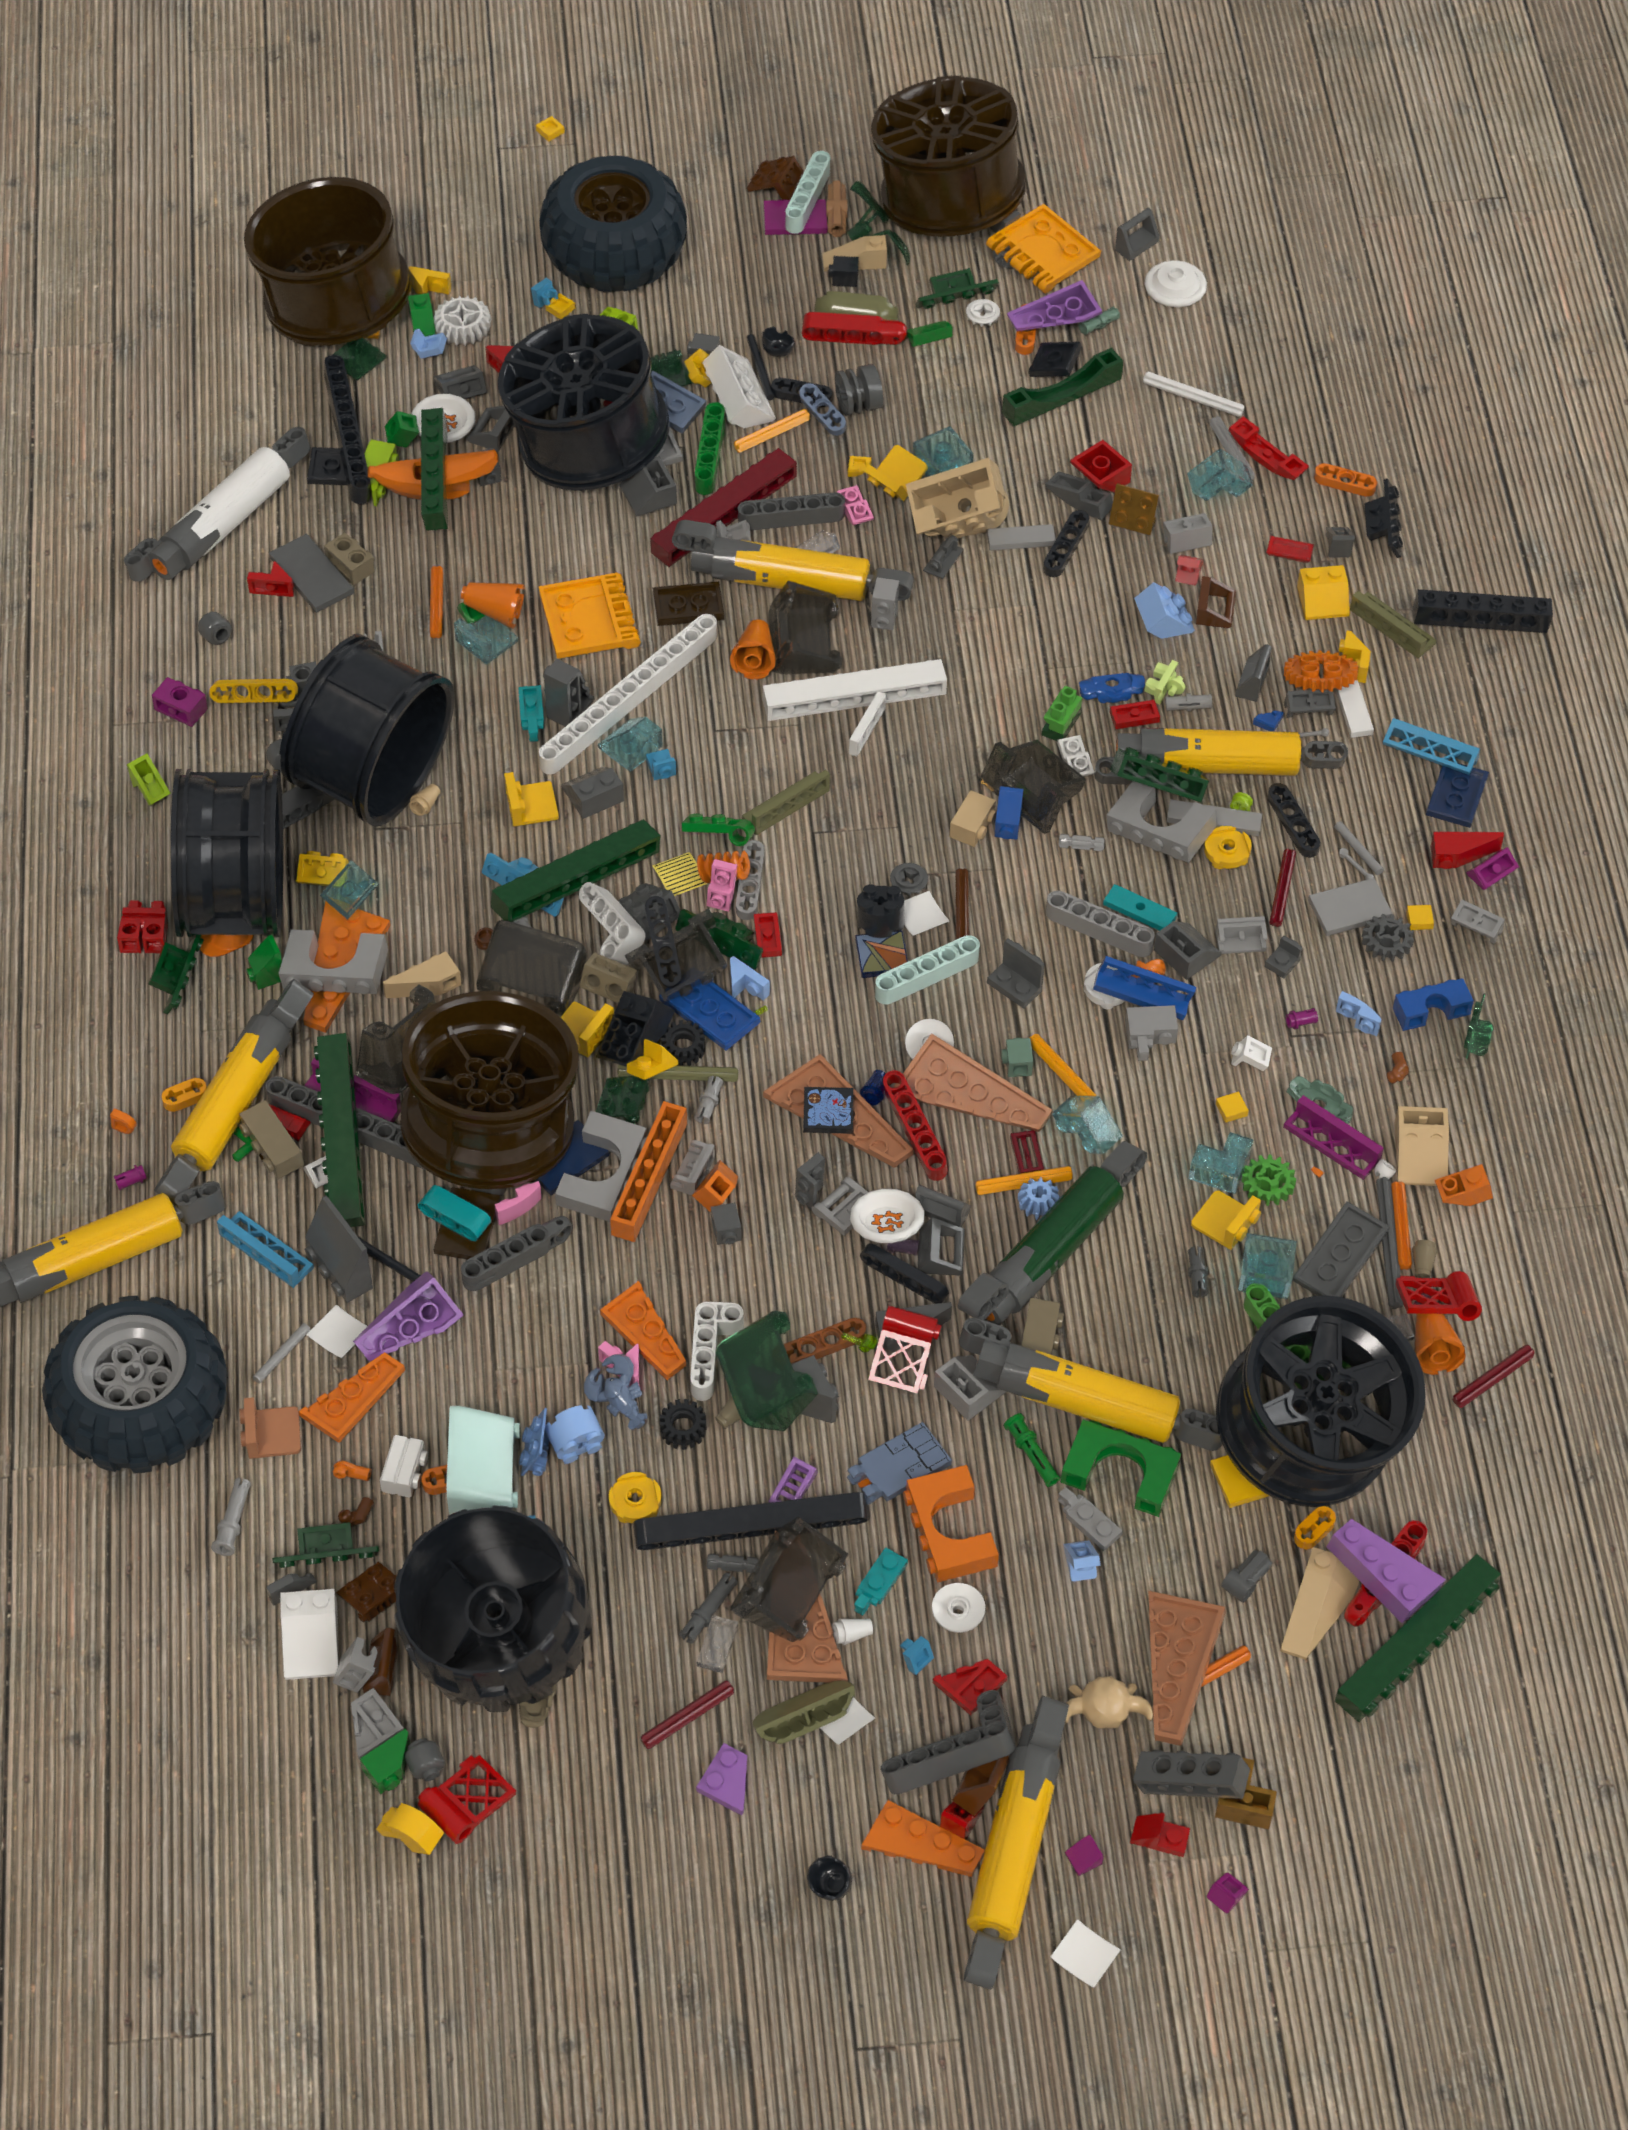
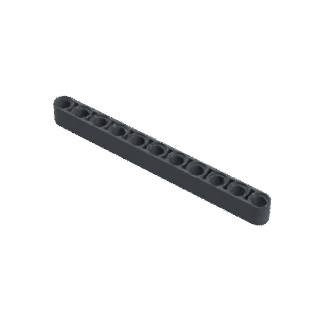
M280 1076L272 1077L266 1082V1092L270 1105L320 1126L319 1114H323V1112L320 1110L322 1106H319L317 1091ZM356 1108L359 1143L424 1169L407 1150L401 1135L400 1125ZM507 1188L470 1189L479 1192L500 1195L501 1197L505 1194Z

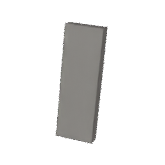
M1053 524L987 529L990 551L1052 546L1056 540Z

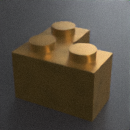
M1242 1758L1250 1768L1243 1799L1218 1798L1215 1818L1269 1830L1277 1791L1250 1785L1255 1760Z

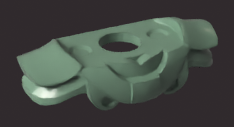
M1301 1076L1295 1077L1290 1082L1286 1092L1296 1102L1303 1095L1312 1101L1322 1100L1326 1104L1325 1110L1349 1124L1353 1116V1107L1343 1102V1094L1333 1086L1323 1083L1318 1079L1311 1083Z

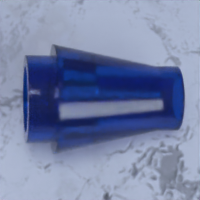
M882 1070L873 1071L872 1076L860 1090L861 1096L872 1106L877 1105L884 1098L883 1077L886 1073Z

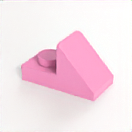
M606 1341L598 1347L599 1360L602 1363L606 1358L614 1354H623L617 1346H611ZM636 1344L625 1354L634 1365L630 1386L635 1382H638L639 1386V1344ZM611 1363L607 1367L613 1368L614 1364Z

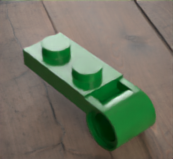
M694 813L690 814L682 822V832L728 833L729 840L736 846L745 845L755 833V827L749 820L726 818L723 814L703 817V814ZM737 829L744 830L746 837L739 835Z

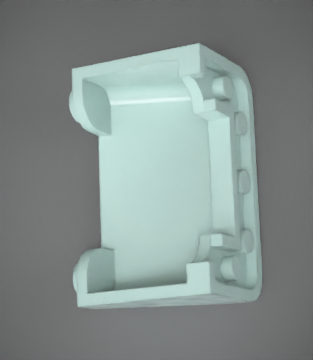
M450 1406L447 1461V1502L449 1515L463 1509L468 1511L478 1508H492L493 1505L518 1508V1492H513L512 1486L513 1444H515V1439H520V1423H515V1418L464 1406Z

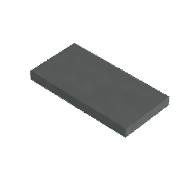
M308 534L269 552L270 559L273 562H277L292 578L293 586L316 613L354 594V588Z
M1346 1201L1293 1276V1281L1317 1296L1342 1297L1385 1237L1390 1226Z

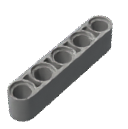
M1057 890L1048 894L1046 916L1051 921L1138 957H1147L1152 953L1155 934L1151 928L1063 891Z

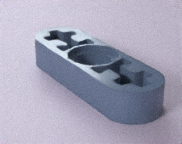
M811 383L803 385L799 391L801 402L831 435L838 436L843 434L846 430L844 416L816 385ZM806 392L810 394L813 393V397L816 401L813 402V399L810 396L806 397ZM825 405L829 410L825 414H820L817 412V408ZM831 416L835 423L840 422V427H837L836 425L833 426L832 420L830 419Z

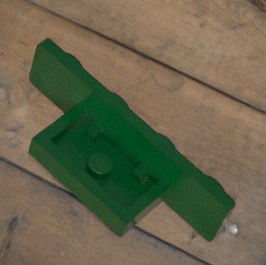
M970 268L930 277L929 282L933 294L918 298L916 307L929 309L934 307L935 304L942 302L943 304H950L958 298L967 300L979 293L988 295L995 291L999 281L994 279L975 284Z
M686 909L680 911L675 927L676 931L729 958L732 956L736 957L753 970L758 968L763 949L749 942L753 938L754 931L748 929L746 925L734 922L719 912H713L702 918Z
M194 935L191 938L187 951L165 942L161 949L148 984L170 994L163 1011L167 1015L172 1008L177 1009L181 1002L180 990H184L189 981V977L186 974L188 970H192L197 959L193 957L194 953L200 950L204 939L200 938L201 935Z
M351 1523L297 1528L300 1555L272 1558L273 1563H279V1568L295 1566V1561L305 1560L306 1565L322 1563L321 1558L332 1557V1562L348 1560V1555L359 1554V1559L375 1557L374 1552L380 1551V1546L353 1549Z

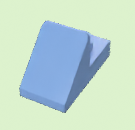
M732 956L730 958L732 997L736 998L746 988L751 995L757 996L764 1001L770 995V981L736 957Z
M1087 1540L1063 1544L1071 1580L1095 1579L1097 1577L1096 1566H1100V1557L1091 1542Z

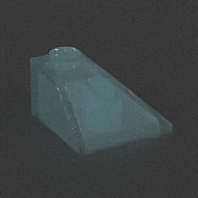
M646 716L631 718L598 744V748L631 772L646 760V754L656 752L663 746L662 728Z
M350 860L320 896L348 920L379 883Z

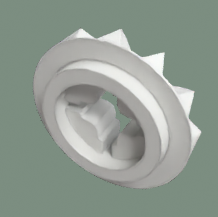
M987 299L975 300L967 306V320H972L973 325L979 323L981 327L983 324L990 326L992 322H997L998 317H1000V309L993 301ZM982 310H984L985 316H981Z

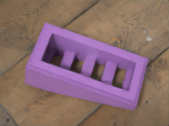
M793 1457L768 1502H780L781 1500L778 1499L780 1495L790 1500L802 1499L818 1473L817 1468ZM798 1470L805 1474V1479L794 1474L795 1471ZM792 1478L802 1484L798 1487L790 1483L789 1480ZM788 1487L797 1493L794 1496L784 1491V1488Z

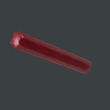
M1287 848L1283 852L1269 921L1271 926L1280 927L1283 922L1296 857L1294 849L1290 850Z
M1529 1345L1522 1346L1454 1394L1452 1399L1454 1404L1458 1408H1463L1532 1359L1535 1354L1534 1350Z
M723 1681L641 1735L642 1744L646 1749H651L733 1695V1686L729 1681Z

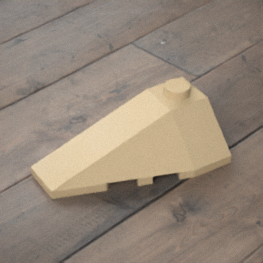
M1313 1547L1280 1652L1306 1660L1355 1596L1359 1580L1333 1553Z

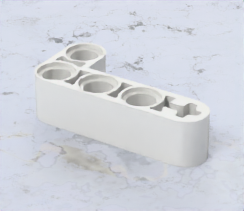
M591 882L583 884L579 890L580 901L610 934L601 946L600 955L627 965L645 940L644 930L607 889Z
M702 1302L696 1307L690 1376L691 1394L696 1400L706 1401L713 1396L718 1335L732 1336L739 1334L743 1330V1309L736 1303ZM701 1361H707L708 1363L702 1364V1363H699V1362H701ZM700 1378L705 1379L704 1385H700Z

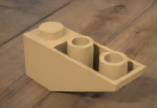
M446 951L439 955H434L429 960L413 965L408 970L398 975L390 976L387 980L383 981L384 996L386 998L442 995L462 985L460 970Z

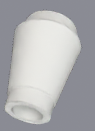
M838 1619L837 1622L832 1623L835 1643L846 1645L872 1635L873 1625L871 1620Z

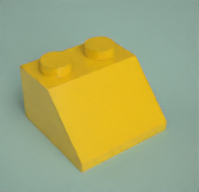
M1344 565L1300 569L1297 589L1305 620L1348 617L1350 615L1348 579Z

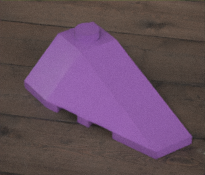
M1080 280L1007 313V316L1016 331L1084 322L1102 314V310L1084 281Z
M426 1271L390 1303L353 1342L364 1356L371 1361L384 1352L389 1354L402 1346L412 1342H419L422 1338L432 1334L444 1332L459 1320L463 1313L437 1280Z

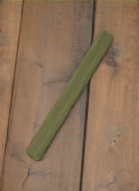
M618 1065L617 1075L619 1078L641 1079L627 1073V1067ZM676 1065L648 1079L708 1081L710 1076H714L713 1081H715L717 1076L726 1082H736L738 1080V1068Z

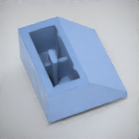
M1153 582L1134 598L1149 633L1163 639L1195 631L1191 622L1193 619L1187 612L1186 602L1180 594H1175L1167 587H1162Z

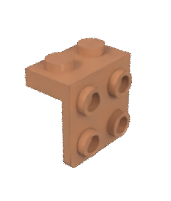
M254 1397L244 1398V1408L239 1409L240 1423L245 1424V1431H241L240 1436L241 1445L247 1448L249 1459L300 1453V1420L297 1407L257 1410Z

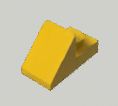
M409 266L411 286L417 294H425L432 291L449 295L451 291L450 273Z
M644 1039V1056H640L636 1060L627 1063V1073L646 1080L678 1065V1060L663 1046Z

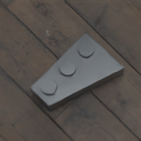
M556 659L551 666L548 665L544 670L547 718L566 727L582 714L595 698L589 694L590 688L585 686L586 681L579 669Z

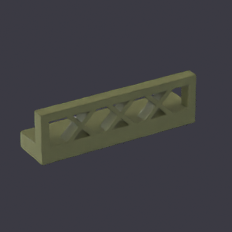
M1357 591L1352 595L1350 611L1418 659L1436 644L1435 638L1370 592L1363 594Z
M826 769L819 774L814 771L742 815V819L752 822L755 827L754 834H760L829 792L830 773Z

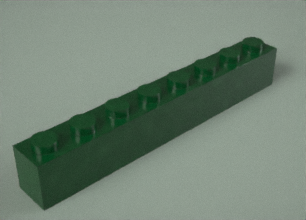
M644 819L632 823L628 827L613 832L562 858L555 859L547 865L536 868L530 873L496 887L491 893V908L507 924L579 891L582 885L587 882L595 883L658 853L661 835Z
M347 1033L317 1037L318 1046H314V1055L316 1061L319 1060V1068L316 1069V1079L321 1085V1091L317 1092V1098L323 1114H319V1123L321 1129H324V1137H321L322 1151L326 1152V1160L322 1162L324 1175H327L328 1183L324 1184L325 1196L327 1195L350 1227L364 1226L365 1213L351 1041Z
M1476 1554L1337 1690L1335 1702L1358 1722L1365 1716L1370 1718L1379 1708L1378 1703L1383 1698L1388 1700L1395 1693L1396 1686L1401 1681L1405 1683L1414 1673L1413 1669L1418 1664L1422 1666L1428 1661L1431 1656L1430 1652L1435 1647L1439 1649L1446 1643L1449 1638L1448 1634L1452 1630L1457 1632L1464 1625L1465 1617L1469 1613L1474 1615L1483 1605L1482 1601L1487 1596L1491 1598L1500 1588L1498 1582L1501 1573Z

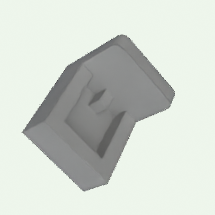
M721 520L716 522L717 537L751 541L750 525L746 520L728 527Z

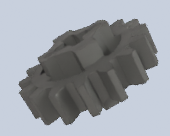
M1381 914V919L1373 916L1372 922L1367 921L1365 928H1363L1361 936L1363 937L1362 945H1366V952L1373 951V958L1379 955L1381 956V961H1385L1386 957H1389L1391 962H1394L1395 956L1403 959L1404 953H1410L1414 942V931L1409 930V923L1402 924V917L1395 920L1394 914H1391L1390 918H1386L1385 914Z

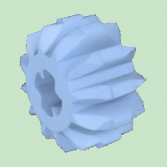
M1042 1177L1038 1181L1030 1178L1028 1184H1022L1021 1190L1018 1193L1017 1199L1020 1210H1025L1027 1217L1032 1214L1035 1215L1037 1220L1040 1215L1043 1216L1060 1198L1057 1186H1052L1051 1180L1043 1182Z

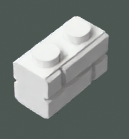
M399 1435L393 1436L380 1478L381 1491L410 1498L414 1489H419L422 1477L419 1471L421 1466H426L428 1460V1451H425V1445L422 1440L408 1439Z

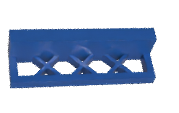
M1105 956L1097 970L1093 990L1142 1007L1175 1005L1177 1019L1184 1020L1189 1001L1195 994L1196 987ZM1107 966H1110V967L1116 968V969H1118V970H1112V969H1109V968H1106V967H1107ZM1131 975H1137V976H1139L1140 978H1135V977H1132ZM1180 990L1186 992L1187 994L1185 995L1176 991Z

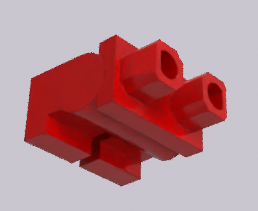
M130 900L128 906L123 907L117 935L120 953H141L142 941L145 953L161 952L166 942L169 924L163 901L151 902V908H143L142 902L139 900Z

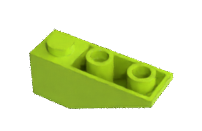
M371 439L364 453L367 468L369 466L399 461L396 444ZM370 478L373 505L377 506L380 498L384 497L386 488L374 478Z

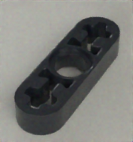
M779 377L772 381L771 388L777 399L802 403L800 394L797 391L809 382ZM814 384L832 403V389L825 385ZM806 393V397L810 396L813 402L816 401L810 393Z

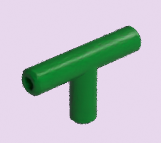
M238 1126L233 1134L245 1144L232 1154V1158L236 1162L242 1160L253 1150L251 1146L252 1140L249 1136L245 1138Z

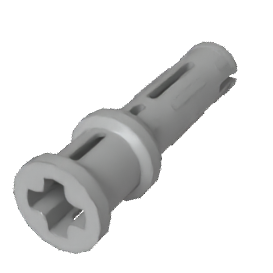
M241 1478L234 1480L224 1519L218 1523V1535L216 1541L212 1542L211 1549L219 1555L231 1556L234 1554V1542L236 1536L241 1531L239 1521L248 1490L251 1486L250 1481L243 1478L242 1485L240 1484Z

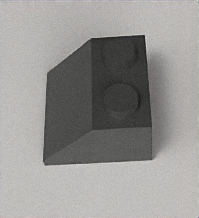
M600 767L561 784L562 789L582 819L624 801L623 783L613 768Z

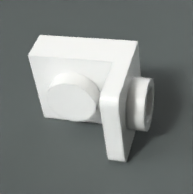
M1247 1035L1243 1040L1234 1044L1231 1051L1233 1055L1231 1064L1237 1066L1244 1061L1264 1071L1269 1066L1272 1048Z

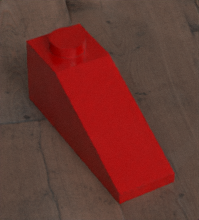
M1433 832L1430 844L1432 867L1442 869L1458 868L1501 850L1504 832Z

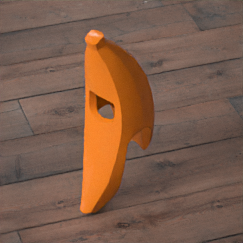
M494 449L445 455L447 500L466 495L470 492V480L492 472L499 459ZM421 459L394 461L368 467V478H374L379 484L396 494L421 500Z

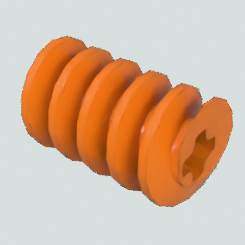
M745 850L742 851L741 856L738 851H733L732 856L730 852H725L724 855L718 852L715 854V858L712 853H708L706 857L704 854H699L697 858L698 873L705 883H711L712 864L715 859L736 864V880H745L750 873V860Z

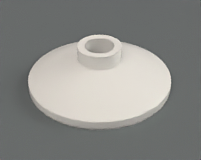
M924 1019L915 1023L909 1029L905 1039L906 1050L910 1058L914 1059L931 1033L954 1047L953 1034L948 1026L935 1019Z
M952 1583L942 1587L936 1593L932 1602V1613L937 1623L944 1629L952 1632H967L981 1623L985 1614V1601L980 1592L974 1587L964 1583ZM956 1609H960L963 1613L956 1614L953 1611Z

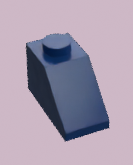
M1000 786L994 837L1018 840L1023 789Z

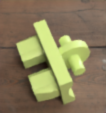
M1172 660L1169 665L1158 662L1153 676L1161 680L1148 678L1145 684V692L1155 696L1156 704H1161L1167 692L1170 696H1174V694H1182L1185 690L1183 678L1177 676L1175 672L1178 666L1177 661Z

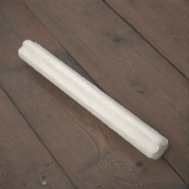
M1147 372L1144 375V384L1238 417L1243 414L1244 405L1151 372Z

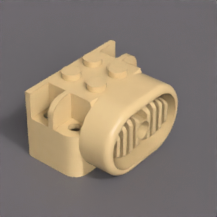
M990 458L906 484L917 535L924 533L927 536L933 537L941 534L945 538L951 535L961 538L963 536L986 533L987 529L999 527L1008 514L1009 500L1003 488L999 466ZM971 505L970 510L966 512V508Z

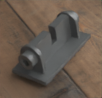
M954 535L947 537L923 571L943 579L964 550L958 547V538Z

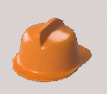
M201 935L200 938L204 939L200 951L209 957L223 956L248 945L254 935Z

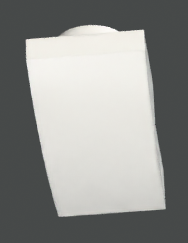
M1080 735L1058 740V748L1071 779L1094 774L1089 753L1085 752Z

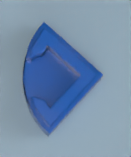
M1273 710L1271 713H1260L1254 718L1253 725L1267 731H1275L1283 718L1284 712Z

